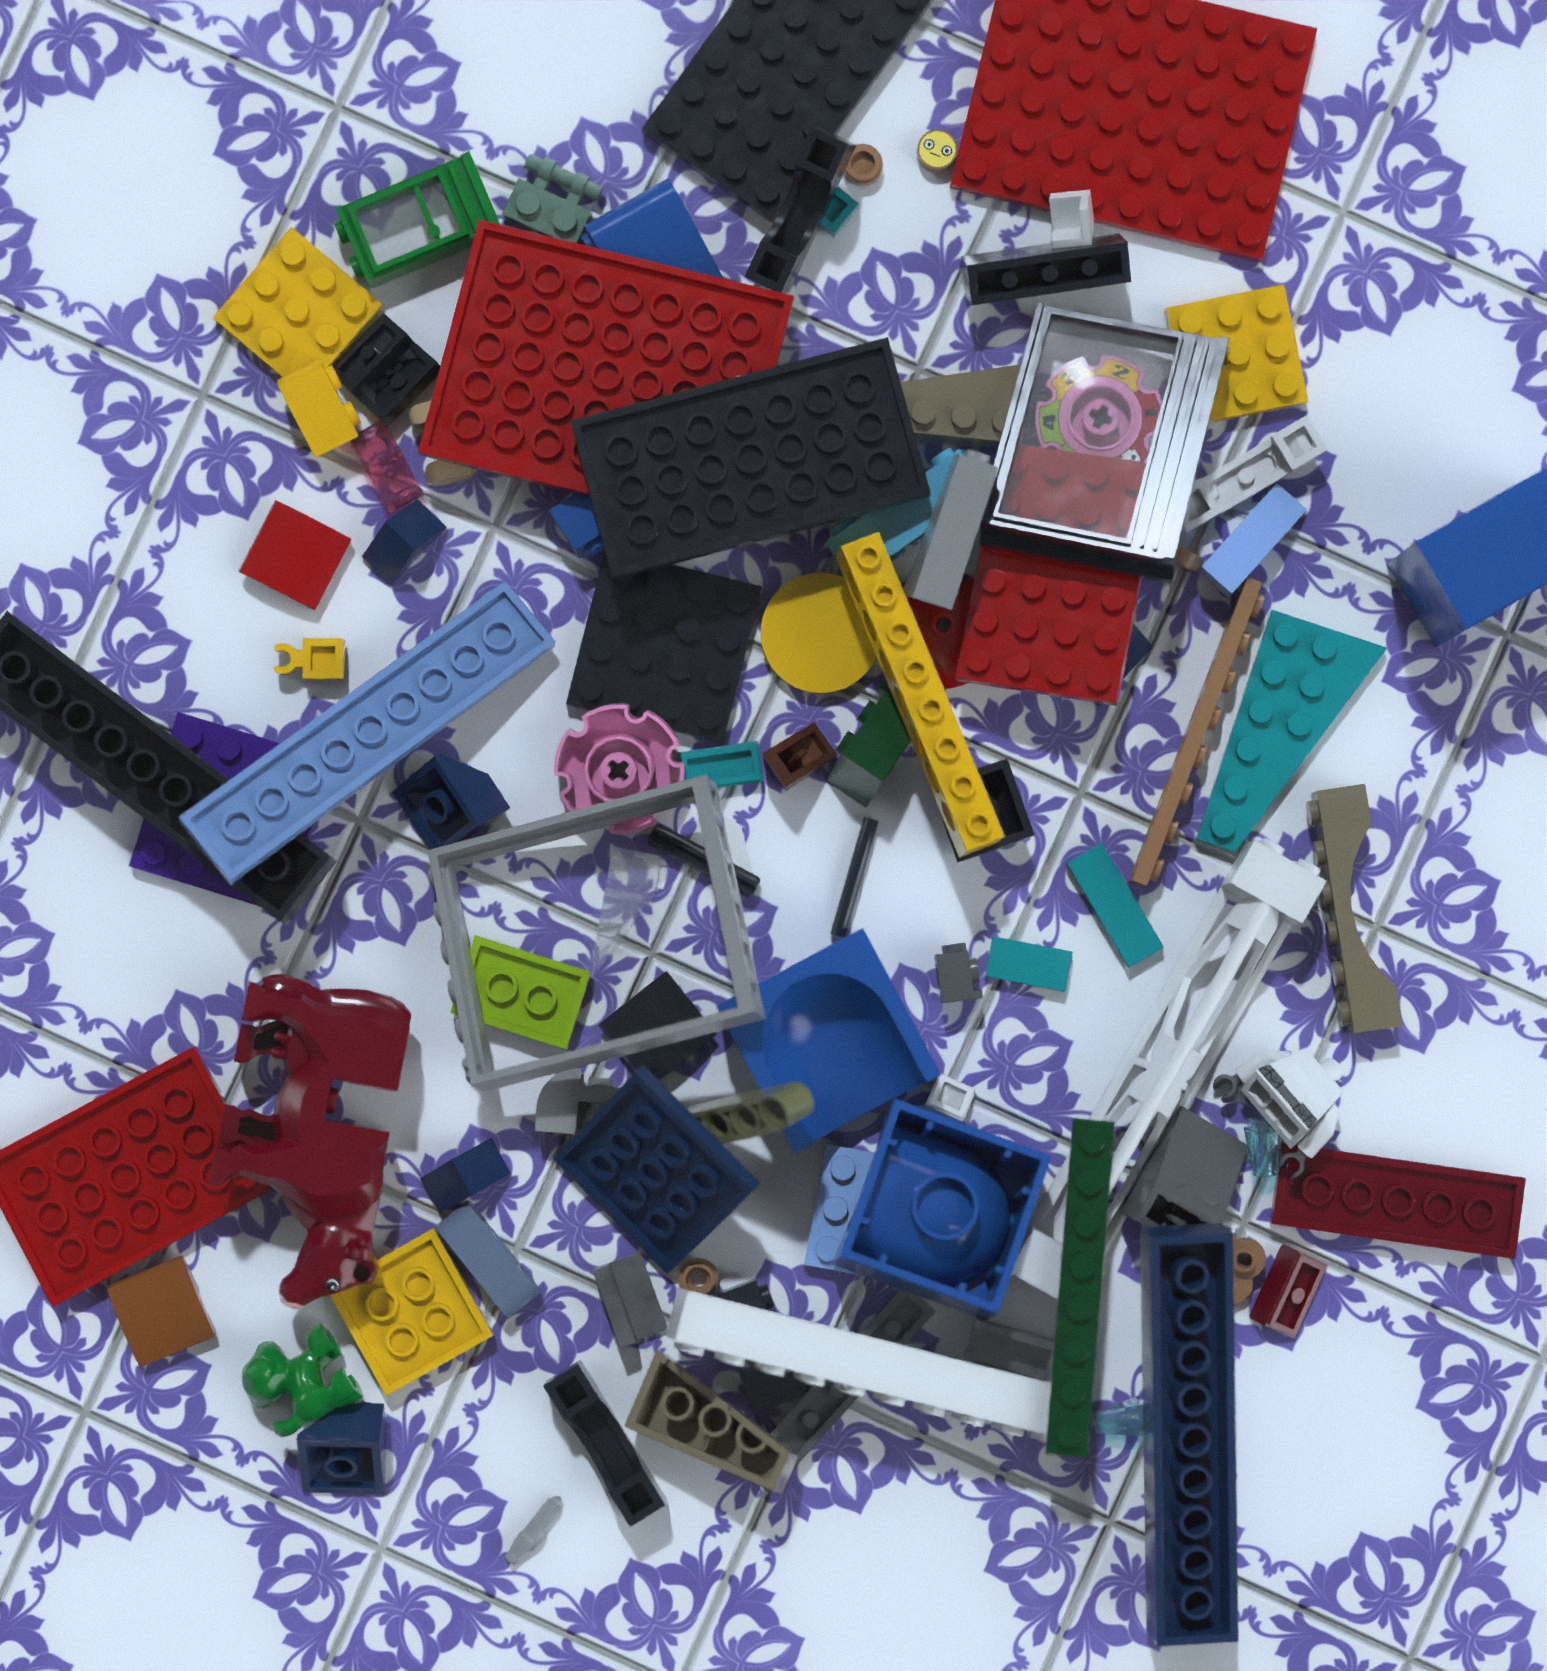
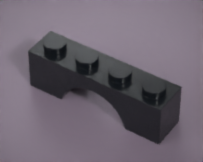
M821 127L811 128L795 163V173L786 199L771 228L761 239L745 274L746 278L770 290L785 294L790 293L856 148V144Z
M581 1359L548 1379L543 1385L544 1389L564 1421L572 1428L588 1451L606 1484L609 1494L629 1526L632 1527L665 1506L666 1496Z

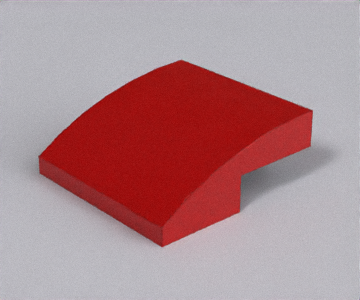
M275 500L238 572L311 610H316L352 539Z

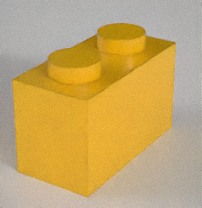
M318 359L277 380V385L315 458L359 436L355 426L360 424L361 420L351 401L343 404L337 392V389L343 387L332 365L325 368L321 359Z

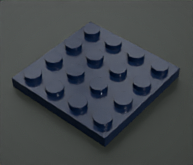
M644 1065L616 1091L553 1158L667 1275L761 1184Z

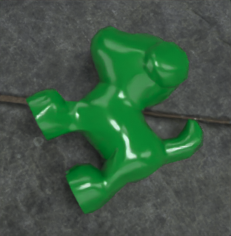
M322 1324L312 1327L307 1332L305 1338L308 1347L304 1353L293 1359H288L275 1342L265 1341L258 1345L253 1357L242 1369L243 1388L255 1406L265 1408L276 1403L287 1393L291 1396L293 1414L285 1421H274L272 1424L275 1434L280 1437L293 1435L305 1423L317 1421L331 1409L355 1403L364 1397L356 1379L352 1374L347 1376L344 1368L335 1371L329 1379V1386H326L324 1379L325 1368L343 1354L332 1333Z

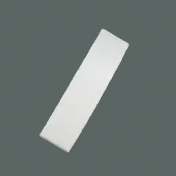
M1307 415L1275 433L1263 443L1207 476L1194 481L1183 523L1186 533L1239 505L1326 452L1328 449Z

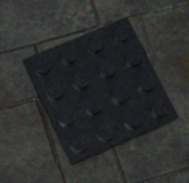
M604 551L566 705L590 711L607 704L626 703L630 705V713L634 717H642L645 711L650 710L668 723L676 733L723 744L762 586L677 565H669L613 580L606 552Z

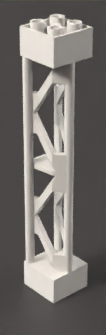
M1263 838L1262 841L1253 840L1242 847L1222 882L1218 893L1089 1117V1120L1111 1121L1116 1124L1128 1107L1139 1101L1142 1102L1112 1156L1110 1195L1157 1112L1154 1129L1132 1170L1108 1208L1104 1256L1127 1218L1120 1211L1179 1106H1183L1186 1109L1190 1107L1291 927L1303 924L1327 882L1318 876L1321 871L1318 867L1300 858L1298 861L1289 860L1282 856L1285 851L1284 848L1266 838ZM1231 893L1242 898L1243 900L1236 903L1205 945H1202ZM1278 920L1282 921V923H1281V925L1279 926L1277 932L1275 933L1273 939L1271 940V938H1272L1274 932L1276 931V929H1277V927H1278ZM1239 930L1237 938L1179 1040L1174 1039V1026L1192 979L1223 939ZM1254 941L1253 954L1228 1001L1202 1044L1193 1049ZM1167 1007L1168 1011L1151 1053L1152 1062L1138 1057ZM1133 1065L1144 1070L1134 1080L1109 1114L1105 1115ZM1196 1072V1074H1195L1194 1078L1192 1079L1190 1085H1189L1187 1082H1185V1081H1187L1188 1079H1190L1191 1077H1193L1194 1073ZM1181 1092H1182V1093H1184V1095H1183L1181 1101L1179 1102L1177 1108L1175 1109V1107H1176V1105H1177V1103H1178V1101H1179V1099H1180V1097H1181ZM1070 1152L1028 1224L1012 1274L1057 1300L1066 1194L1054 1223V1239L1039 1230L1067 1183Z

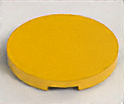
M810 573L797 577L782 586L771 598L765 609L761 623V644L765 658L773 671L789 686L811 694L840 692L862 679L877 658L843 576L832 573Z

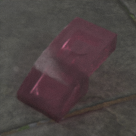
M378 421L358 432V437L350 440L389 514L425 495L389 427L383 422Z

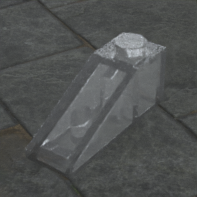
M613 847L591 968L602 969L655 899L657 889H665L669 866L662 865V856Z

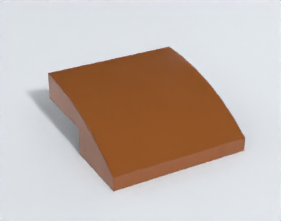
M183 1255L107 1286L113 1308L139 1367L148 1365L216 1336V1329L199 1296V1287Z

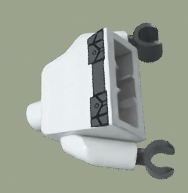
M1301 1050L1294 1054L1289 1051H1261L1236 1068L1235 1075H1219L1214 1080L1213 1088L1216 1090L1222 1084L1232 1085V1090L1221 1097V1102L1230 1103L1236 1099L1238 1087L1244 1083L1240 1090L1290 1149L1296 1145L1299 1149L1295 1153L1284 1155L1278 1166L1280 1168L1287 1159H1294L1298 1163L1299 1169L1290 1179H1295L1304 1170L1306 1158H1313L1334 1134L1339 1115V1109L1335 1102L1342 1095V1090L1336 1081L1342 1077V1069L1339 1063L1332 1058H1326L1319 1063L1306 1050Z

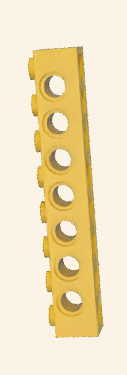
M876 532L842 545L835 556L959 858L999 842L1005 835L880 533Z

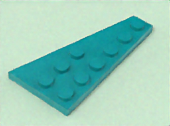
M1275 610L1270 611L1195 838L1196 841L1232 853L1237 851L1386 651L1387 647Z

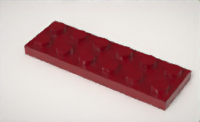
M1280 1142L1270 1224L1511 1259L1516 1258L1526 1182L1525 1177L1321 1148L1313 1158H1306L1304 1170L1300 1176L1290 1179L1298 1171V1163L1294 1159H1287L1278 1168L1279 1162L1284 1155L1295 1153L1299 1148L1296 1145L1290 1149L1286 1143Z

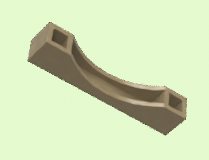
M1359 784L1315 791L1311 793L1312 801H1307L1306 809L1309 824L1316 825L1318 841H1313L1314 860L1316 865H1322L1324 880L1327 881L1320 892V899L1323 906L1328 905L1330 921L1325 922V933L1328 945H1334L1337 961L1331 962V972L1334 985L1341 986L1343 1002H1338L1337 1004L1340 1025L1347 1026L1348 1034L1402 1027L1397 986L1381 972L1367 953L1357 932L1352 912L1351 879L1353 865L1361 841L1371 826L1366 785Z

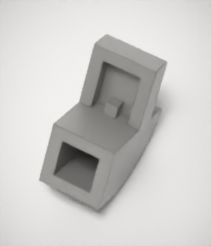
M575 1068L554 1075L543 1086L538 1096L535 1131L577 1134L580 1102L606 1103L620 1087H613V1079L589 1077V1085H583V1068Z

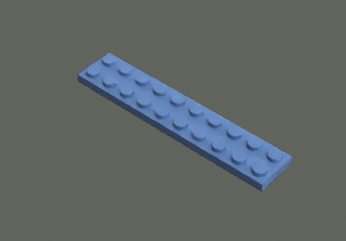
M504 581L179 817V822L231 885L554 648L556 641L507 582Z

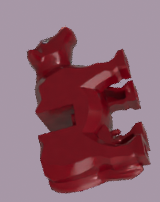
M273 974L264 977L261 985L249 981L241 1020L251 1023L264 1020L276 1021L259 1027L241 1023L234 1062L244 1064L259 1055L271 1053L272 1057L283 1060L284 1067L288 1073L276 1095L272 1115H263L250 1108L242 1111L236 1106L225 1104L218 1143L230 1144L241 1140L246 1144H238L233 1148L216 1145L209 1184L220 1186L231 1178L241 1176L259 1184L270 1185L276 1193L281 1195L282 1201L294 1218L307 1230L306 1239L299 1251L292 1271L279 1284L281 1303L292 1309H300L321 1297L340 1293L356 1286L372 1284L379 1274L372 1235L383 1192L384 1158L390 1132L327 1121L324 1118L326 1112L334 1113L338 1089L331 1088L332 1080L387 1091H398L412 1013L404 1003L392 996L363 989L338 988L320 990L305 981L289 975Z

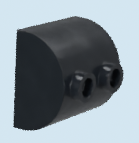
M1007 758L977 768L1005 835L999 842L959 858L937 805L957 863L999 850L1035 835Z

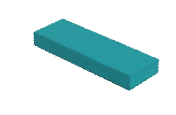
M1102 843L1066 863L1128 968L1164 948Z

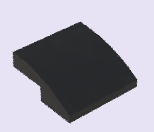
M384 313L332 365L342 385L387 427L438 377L440 364Z
M665 971L598 1026L611 1041L703 1016L671 975ZM714 1032L623 1057L635 1072L644 1065L660 1080L710 1041L717 1033Z

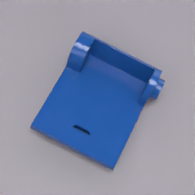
M668 178L584 225L586 234L581 236L584 245L723 278L680 196Z

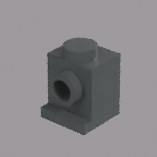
M966 943L942 946L943 954L934 955L940 1003L983 998L982 990L974 991L973 983L980 982L978 963L976 958H969Z

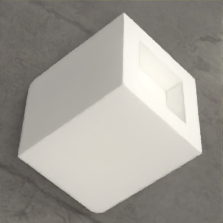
M1080 190L1050 193L1049 203L1053 228L1051 236L1052 248L1092 245L1095 226L1091 191Z

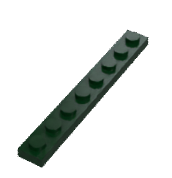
M1072 1119L1045 1454L1088 1458L1115 1122Z

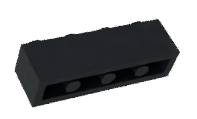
M1120 233L1093 237L1092 245L1054 249L1051 243L961 256L965 296L971 305L1132 282L1128 242Z

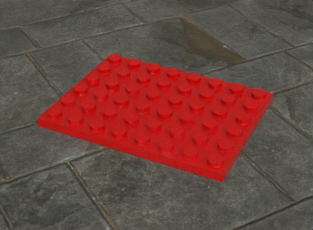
M995 0L950 188L1051 212L1049 203L1050 193L1090 190L1094 223L1261 263L1264 257L1318 28L1202 0Z
M478 220L418 453L420 456L591 497L571 420L776 367L794 296Z

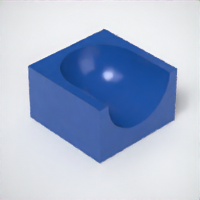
M1547 467L1415 541L1387 563L1435 647L1547 584Z
M863 928L758 983L766 1019L729 1028L760 1089L798 1081L804 1084L813 1095L814 1109L812 1113L782 1130L794 1153L808 1147L818 1139L872 1109L942 1075ZM736 996L717 1005L718 1011L723 1012L738 1008Z
M894 1099L885 1112L878 1142L864 1184L832 1264L975 1317L988 1320L998 1314L1052 1155Z

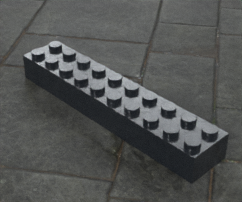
M6 611L0 619V709L226 880L179 822V817L230 779L26 624ZM299 834L231 885L287 926L337 861L304 835Z

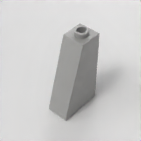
M967 449L965 456L961 454L953 455L903 590L905 596L952 610L999 468L988 464L990 456Z

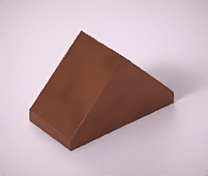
M815 722L763 753V759L786 791L837 756V753Z

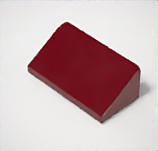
M1285 1244L1281 1245L1250 1312V1319L1295 1339L1328 1264Z

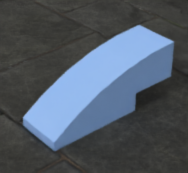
M1276 483L1202 565L1199 573L1228 598L1307 509Z

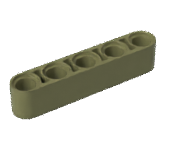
M792 1081L687 1106L686 1108L721 1144L782 1131L810 1115L814 1109V1099L810 1090L804 1084Z

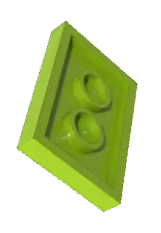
M475 935L470 953L484 1024L568 1050L592 972ZM453 1003L450 1013L458 1015L457 1005Z

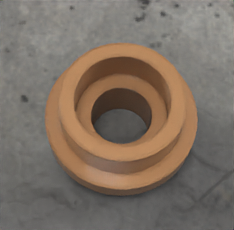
M694 1258L687 1261L681 1267L678 1283L682 1289L712 1295L718 1286L719 1274L714 1264L703 1258ZM702 1271L705 1273L707 1280L704 1285L696 1286L691 1282L693 1272Z

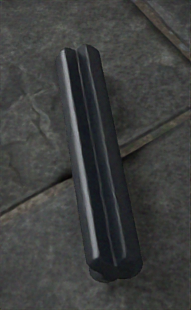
M662 824L654 826L647 841L650 846L711 878L706 851L703 846ZM733 863L739 894L747 898L752 897L760 883V878Z

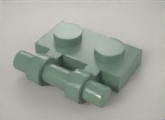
M529 154L524 168L536 173L537 178L534 184L518 178L502 212L503 218L535 233L579 244L581 236H583L585 231L584 225L589 223L592 216V211L579 206L583 196L598 201L602 194L603 186L590 181L591 177L582 172H578L576 175L557 166L558 162L549 157H545L543 160ZM551 181L570 189L566 199L547 191Z

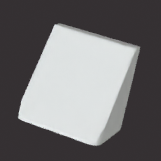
M942 1074L937 1077L923 1109L963 1123L977 1089Z

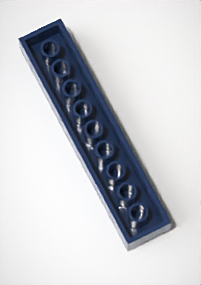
M1222 1223L1140 1227L1146 1631L1157 1647L1238 1642L1233 1233Z

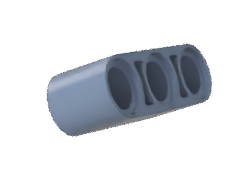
M469 1200L436 1225L444 1240L507 1318H511L541 1294V1290L532 1277Z

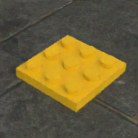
M291 227L217 311L213 319L278 375L284 377L318 359H321L325 368L333 365L374 320L384 306Z
M1284 284L1167 307L1165 309L1167 326L1170 330L1218 339L1219 336L1229 338L1230 355L1227 365H1223L1209 424L1305 405L1309 402Z
M436 1228L429 1230L378 1259L379 1274L372 1284L356 1286L330 1295L385 1396L494 1335Z

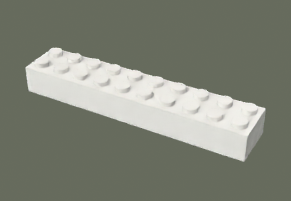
M682 1288L677 1289L666 1336L675 1341L674 1348L680 1351L703 1356L705 1349L715 1351L714 1358L738 1366H744L745 1359L755 1361L754 1368L783 1377L785 1369L795 1371L793 1378L800 1379L799 1381L824 1387L825 1380L827 1379L834 1381L833 1388L845 1393L864 1397L865 1390L867 1389L874 1391L873 1398L885 1403L904 1407L906 1399L913 1401L912 1408L919 1409L921 1412L944 1417L946 1409L952 1411V1418L958 1419L961 1422L983 1427L985 1420L992 1421L991 1428L1023 1437L1024 1430L1031 1431L1029 1437L1046 1443L1051 1382Z

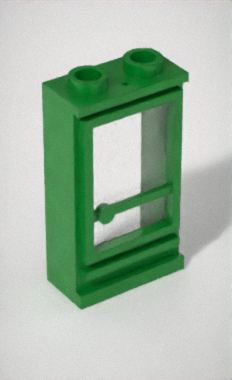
M470 151L461 154V157L346 205L335 207L340 219L333 223L342 244L350 242L355 256L349 258V261L358 281L365 278L370 289H373L471 248L478 220L500 224Z

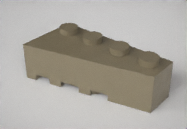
M1021 364L900 382L916 441L998 449ZM1024 422L1017 445H1022Z
M656 1350L624 1427L771 1491L783 1494L798 1455L669 1355Z

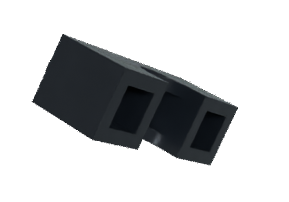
M757 1278L711 1295L765 1310L775 1307L768 1285L759 1286ZM754 1366L739 1373L754 1414L800 1397L798 1386L805 1383L799 1381L800 1379L793 1378L795 1371L785 1369L784 1377L760 1371L754 1368Z

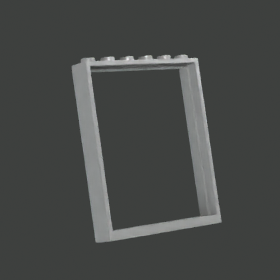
M707 775L428 850L430 864H427V877L430 885L435 888L437 902L433 904V911L438 925L442 926L445 940L441 941L440 949L444 962L449 965L452 978L448 980L447 987L451 1001L457 1005L459 1019L455 1020V1031L459 1041L464 1043L466 1058L462 1059V1068L465 1070L467 1082H471L472 1086L486 1092L766 1019L717 784ZM696 803L738 1008L492 1071L455 867Z

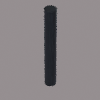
M863 817L830 934L843 938L847 935L879 821Z

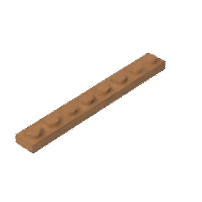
M1247 577L1241 584L1128 880L1132 884L1143 888L1148 885L1149 880L1156 882L1160 875L1164 859L1158 856L1164 842L1171 844L1179 824L1178 821L1173 820L1178 804L1186 805L1193 787L1192 783L1187 782L1192 767L1199 769L1205 757L1208 746L1201 743L1206 730L1214 731L1219 720L1222 708L1217 707L1216 704L1221 691L1228 693L1235 678L1236 670L1230 669L1235 654L1242 656L1248 644L1251 633L1244 630L1249 617L1257 618L1262 607L1265 595L1259 593L1262 586L1260 581Z

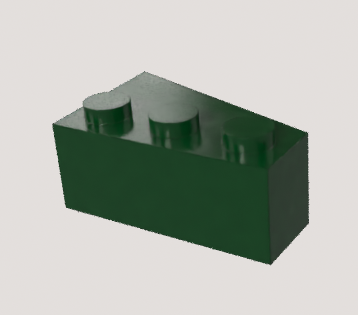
M886 679L883 680L878 688L884 694L877 704L869 700L858 716L857 721L862 723L856 734L848 730L835 749L841 756L826 780L865 808L869 805L883 781L911 743Z

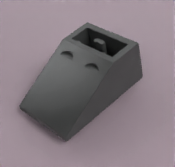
M1179 1106L1120 1213L1145 1227L1223 1224L1249 1145L1183 1106Z

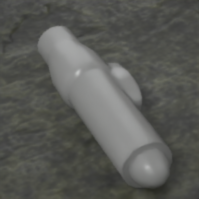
M560 1496L548 1498L524 1530L517 1535L511 1548L504 1556L510 1563L515 1565L520 1557L528 1551L532 1552L546 1535L544 1529L561 1509L562 1498Z

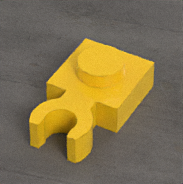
M303 638V650H296L293 646L286 643L274 646V651L279 653L287 652L290 655L288 665L274 667V672L277 674L290 675L297 669H302V679L345 680V639Z

